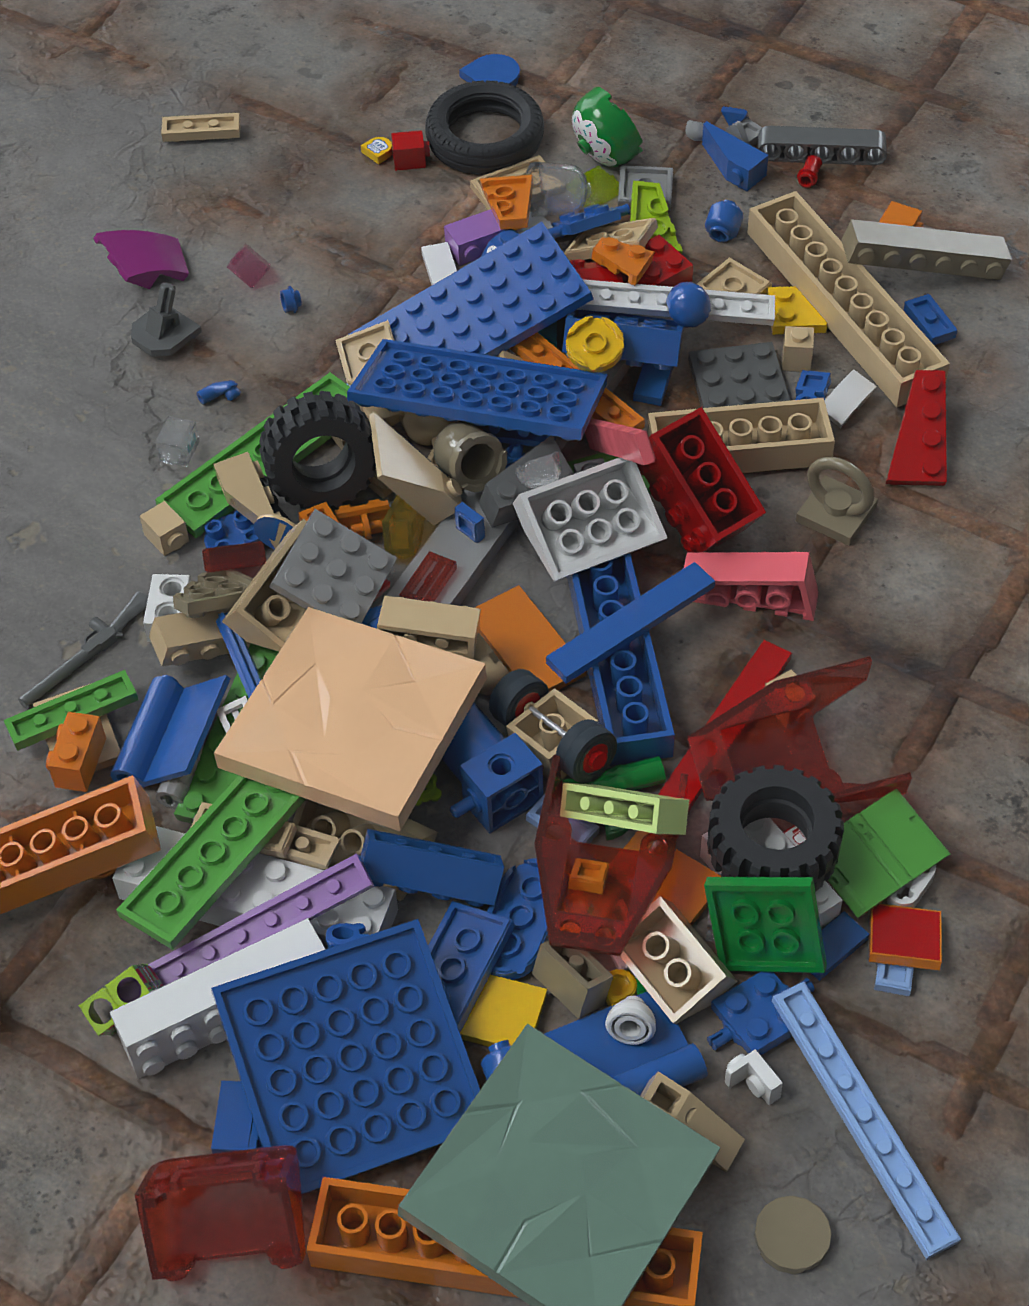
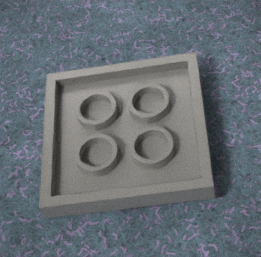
M314 509L269 588L306 610L310 607L361 624L397 557L317 509Z

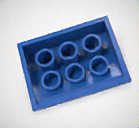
M577 309L566 317L562 352L567 353V334L575 322L589 316L600 319L605 317L616 323L623 333L624 350L620 360H626V365L641 367L643 362L654 364V368L660 370H671L672 366L677 367L684 327L675 323L673 319Z

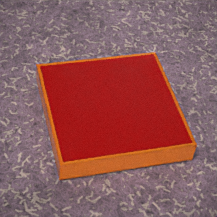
M879 904L871 909L869 962L940 971L942 964L941 911Z

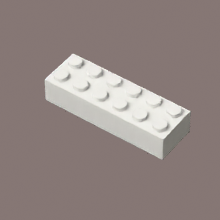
M307 918L111 1011L110 1015L138 1079L146 1075H155L163 1070L166 1065L179 1059H188L195 1055L199 1049L212 1043H221L227 1039L211 992L212 987L326 950L310 920Z

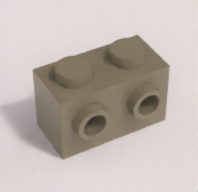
M567 932L540 944L532 975L578 1019L604 1006L613 979V975Z

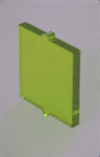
M599 165L564 183L565 191L573 197L574 201H578L584 207L595 204L600 206L618 196L619 182L615 179V176L608 174Z

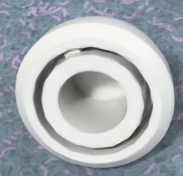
M628 996L615 1004L609 1011L605 1022L608 1033L615 1040L630 1045L649 1041L656 1031V1021L652 1010L638 996Z

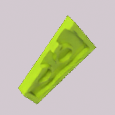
M633 180L630 221L656 218L658 228L651 238L658 234L661 235L682 254L683 250L681 244H678L674 224L671 223L668 206L660 183Z

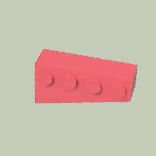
M701 552L686 554L684 568L696 562L715 580V588L693 602L727 607L729 603H734L747 611L756 612V607L775 610V615L787 617L788 612L803 614V620L814 621L819 592L809 552Z

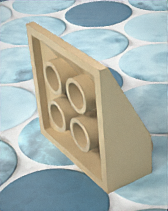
M375 412L371 413L369 418L377 478L433 526L454 514L455 507L462 502V489L455 479H450Z

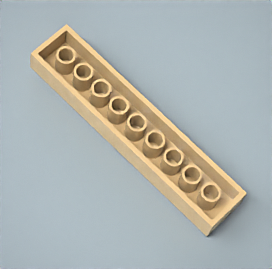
M797 191L749 209L748 235L790 284L796 286L826 320L827 327L896 407L907 403L916 370L946 371L947 381L949 361L863 265L848 263L841 240Z

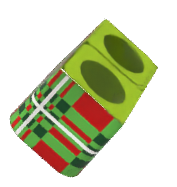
M148 964L130 966L78 1005L98 1036H112L117 1033L112 1018L107 1023H103L94 1009V1000L99 998L108 1000L113 1010L128 1004L123 1002L117 993L119 982L127 977L135 978L140 983V997L163 987L162 982Z

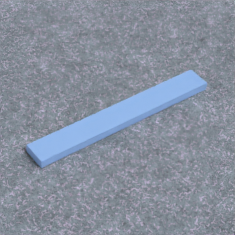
M805 982L773 996L772 1003L925 1259L927 1260L959 1243L961 1240L960 1236Z

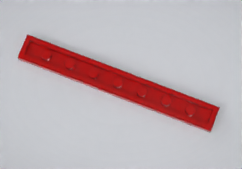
M766 640L762 641L658 795L689 800L688 812L690 811L763 702L765 684L781 675L791 660L792 652ZM651 833L666 843L673 836V834Z

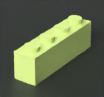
M563 783L560 816L655 834L686 835L689 800L594 784Z

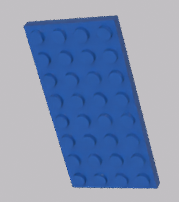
M540 222L350 334L388 320L395 341L497 356L502 350H508L592 301L594 298L543 222Z
M382 339L348 389L347 400L348 402L354 401L362 407H381L392 412L405 411L423 417H442L447 421L460 420L472 422L477 426H497L507 431L521 430L538 436L552 435L571 441L582 439L606 388L608 374Z

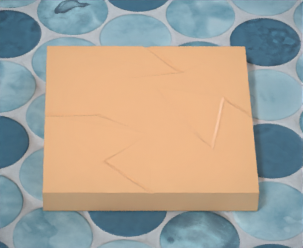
M308 607L266 671L263 679L259 682L215 750L214 756L217 767L401 831L487 679L485 663Z

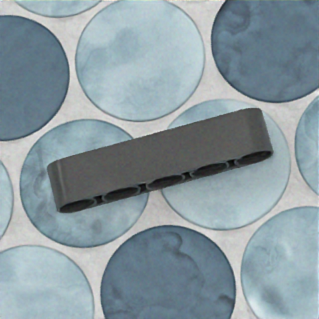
M765 126L758 133V150L768 154V161L805 163L808 156L815 155L825 164L879 165L887 158L886 135L880 130Z

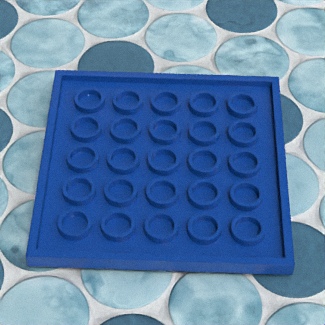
M418 919L211 988L281 1203L320 1189L323 1177L346 1180L442 1145L480 1091Z

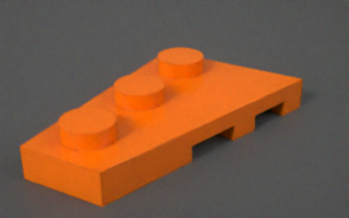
M533 176L480 178L481 189L500 229L519 230L521 228H528L534 185Z

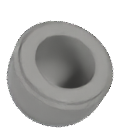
M693 120L687 121L685 130L687 137L695 141H702L704 123Z

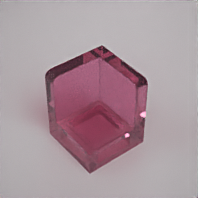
M244 243L228 262L227 268L250 288H253L270 269V264L249 245Z

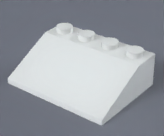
M616 458L521 493L513 502L525 534L554 582L667 539L637 464L622 458Z

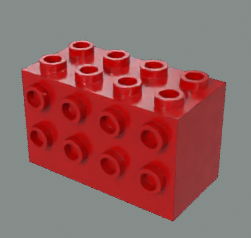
M702 407L649 436L655 462L647 465L636 464L640 474L645 476L650 485L651 495L656 501H660L665 509L667 521L672 527H676L681 535V543L688 553L708 552L746 530L767 513Z

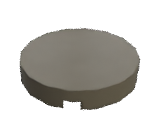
M786 1196L776 1198L765 1205L757 1217L754 1238L760 1255L766 1263L778 1271L798 1274L811 1268L814 1269L821 1264L829 1251L832 1233L828 1218L820 1207L805 1198Z

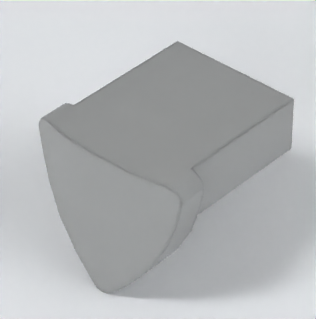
M746 118L742 122L737 121L733 123L725 132L754 146L758 143V133L762 127Z

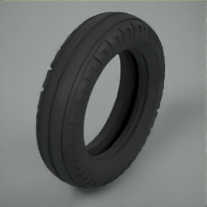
M472 81V83L467 82L447 90L435 100L427 114L425 133L427 141H429V147L441 162L460 172L483 175L530 159L541 144L544 134V119L537 102L521 88L504 82L498 83V81ZM482 111L505 114L516 120L520 125L519 130L512 136L502 141L485 144L462 140L449 130L450 126L459 118Z

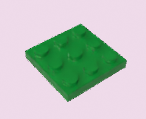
M813 877L706 878L704 888L717 955L729 971L825 973L827 961Z

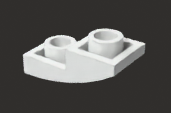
M852 370L824 400L829 419L841 428L856 409L863 405L877 386L857 371Z

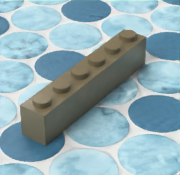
M851 219L841 240L847 261L851 264L1001 280L1012 260L1004 237Z

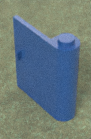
M169 675L153 678L111 771L110 776L112 780L117 782L133 775L142 787L191 774L231 678L224 675L183 688L174 677Z
M648 992L637 995L652 1010L656 1021L655 1034L645 1043L637 1045L625 1044L615 1040L608 1033L605 1022L613 1006L544 1034L639 1096L649 1079L658 1071L682 1087L708 1076L705 1061L697 1046L693 1043L688 1044L678 1023L673 1024Z

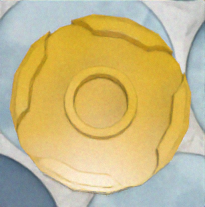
M589 316L575 322L569 329L566 339L567 356L572 364L579 369L592 373L603 372L615 366L622 357L624 350L623 333L618 325L610 319Z

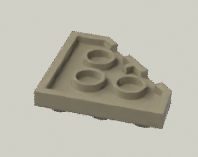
M230 568L201 573L197 576L198 581H191L183 588L184 594L176 593L173 596L174 609L186 614V617L189 618L204 617L206 615L205 612L214 610L216 612H229L253 578Z

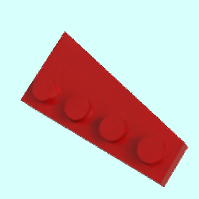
M916 370L885 484L945 486L947 482L946 371Z

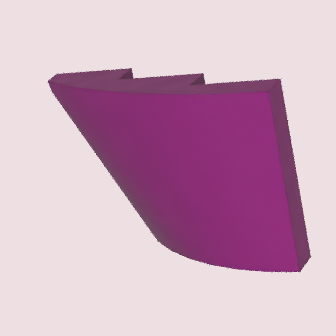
M140 230L96 233L93 238L96 244H103L109 252L107 258L118 269L119 274L126 282L150 289L160 274L184 281L189 275L178 238Z

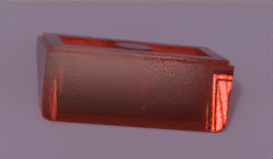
M261 541L206 548L202 551L204 568L207 573L264 565L267 561L264 543Z

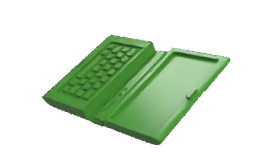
M895 789L844 823L838 863L835 864L834 873L828 881L856 917L860 918L895 894L901 887L911 880H915L951 854L898 789Z

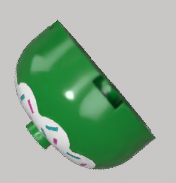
M594 87L577 102L572 113V126L578 139L577 144L585 155L589 154L600 164L610 167L622 166L643 151L639 147L643 143L642 138L624 109L620 110L615 103L609 101L612 99V96L604 89Z

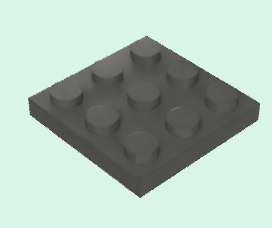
M772 342L689 352L688 361L702 408L790 401Z

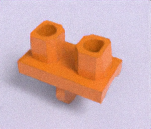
M380 499L370 500L364 505L353 507L349 504L339 506L338 510H334L340 524L358 535L364 536L367 540L372 539L371 534L393 530L388 500L381 501Z

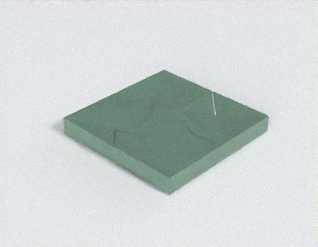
M527 1024L398 1206V1216L530 1306H624L714 1162L721 1147Z

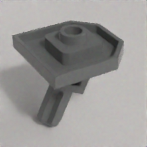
M162 283L160 285L157 305L150 307L147 313L132 323V344L150 356L173 355L202 332L200 325L172 308L176 289L173 284Z

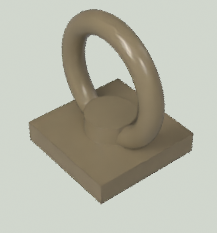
M837 457L817 459L811 464L807 473V480L812 493L797 512L795 522L850 546L877 507L878 499L874 497V490L868 477L854 464ZM825 469L838 470L852 478L861 491L826 475L820 481L819 475Z

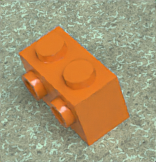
M68 712L64 723L58 726L56 733L57 742L54 750L49 751L47 755L46 768L50 771L55 788L87 792L105 744L106 735L100 716Z

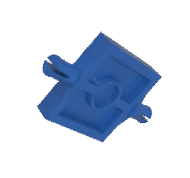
M608 204L587 206L583 208L584 212L577 214L570 212L560 215V220L553 222V228L548 229L553 238L574 235L620 220L622 216L630 215V207L628 204L615 208H609Z
M761 971L712 1000L711 1009L722 1021L723 1029L707 1037V1041L712 1046V1049L717 1050L732 1040L743 1047L748 1054L756 1049L760 1055H763L792 1037V1034L772 1003L773 996L790 987L782 983L774 972ZM808 978L798 983L805 982L810 992L815 990Z

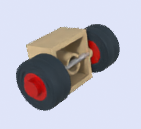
M525 669L511 671L495 686L489 701L490 713L507 728L508 736L516 733L543 764V775L555 785L567 775L576 782L589 783L599 778L608 769L617 750L615 736L599 724L597 719L554 688L549 692L547 685L541 679Z

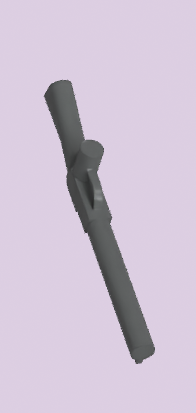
M136 592L110 626L98 617L92 618L89 622V627L93 631L85 637V644L81 646V650L18 699L20 704L24 708L30 709V705L85 662L91 660L101 651H105L117 641V638L124 637L120 632L130 620L146 609L148 595ZM98 633L97 635H95L92 639H90V640L88 641L89 638H91L94 634Z

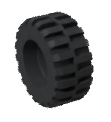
M320 391L319 395H313L312 392L303 393L304 397L296 399L294 396L287 400L288 405L285 407L280 405L273 411L274 418L269 417L264 424L265 431L260 435V455L269 483L273 486L274 491L279 497L285 498V502L293 506L299 503L300 508L305 510L327 502L329 506L334 505L335 508L343 506V502L348 499L353 501L359 496L358 492L360 490L365 491L371 484L369 478H374L377 472L372 430L365 412H362L360 406L354 401L348 402L346 396L336 394L335 397H332L329 391ZM333 436L345 441L340 454L326 464L305 466L293 460L297 450L313 438Z
M773 765V769H765V766L755 767L752 773L748 774L747 771H743L735 775L734 782L729 780L721 787V792L715 796L710 811L707 848L715 871H722L721 877H813L816 892L823 887L824 881L829 880L834 873L844 833V822L841 819L842 810L840 805L834 802L835 796L827 787L822 789L821 781L812 775L810 778L803 776L804 771L793 768V771L784 770V766ZM777 818L795 825L804 834L806 840L793 848L782 850L770 849L754 842L743 829L759 819Z

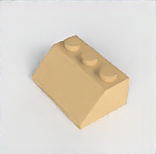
M661 896L609 942L673 1024H677L711 1005L712 1000L724 994L738 982L673 902Z

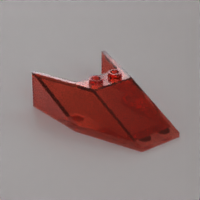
M868 656L776 680L689 735L687 740L705 800L713 801L727 781H735V775L743 771H747L748 774L752 773L753 768L765 766V769H773V765L784 766V770L793 771V768L804 771L803 776L810 778L812 775L821 781L822 789L827 787L835 796L834 802L837 803L882 798L895 789H898L902 795H905L912 780L910 772L867 784L842 783L839 774L829 769L813 720L816 713L867 681L872 665L871 657Z
M553 755L534 843L549 945L621 956L673 867L679 834L648 833L641 840L639 851L575 841L572 838V827L569 819L560 816L563 790L561 760L559 755ZM681 773L677 798L687 799L688 774ZM652 841H654V842L652 843V845L650 846V848L648 849V848H647L648 845H649ZM576 858L610 863L603 894L569 889V878Z

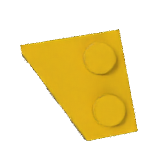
M796 286L768 287L767 295H775V321L773 326H771L772 335L784 334L785 326L814 328V333H826V320Z

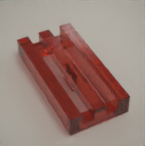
M429 551L399 594V597L435 602L457 569L456 561ZM433 562H437L433 570L424 579V583L422 584L420 589L417 591L416 594H413L414 590L416 589L424 575L427 573Z

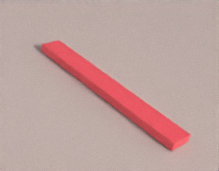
M591 418L585 430L590 449L642 465L655 462L647 431Z

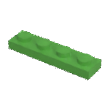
M123 670L3 721L16 750L19 751L56 735L58 726L64 723L68 712L102 716L139 699L126 671Z

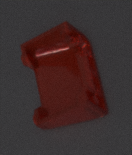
M281 1145L163 1160L149 1168L134 1194L152 1280H181L192 1270L196 1261L267 1253L268 1261L281 1269L292 1268L304 1261L306 1245L300 1168L297 1149L294 1146Z

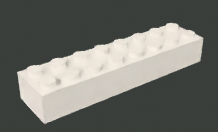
M156 826L161 850L116 869L112 879L119 899L125 900L185 833ZM258 853L199 921L221 926L324 870ZM386 886L373 887L311 920L310 922L324 948L328 949L326 931L335 924L362 923L366 927V931L363 934L368 935L391 928L398 911L396 890Z

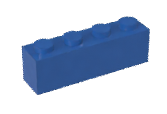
M367 829L360 856L375 887H382L384 884L397 886L399 890L406 893L414 894L422 891L431 893L433 897L441 900H450L451 897L462 899L467 904L476 907H482L484 904L495 905L504 871L501 855Z

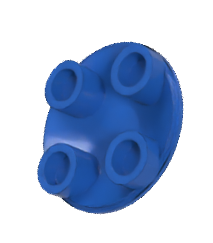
M237 510L233 514L223 516L218 520H210L205 524L204 543L207 549L262 543L254 531V523ZM246 555L237 556V557H231V558H226V559H238V558L245 557Z

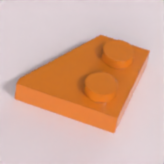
M601 237L592 250L591 259L607 267L615 275L619 274L620 271L629 276L628 283L636 286L653 262L654 251L647 250L641 245L622 243L615 238Z

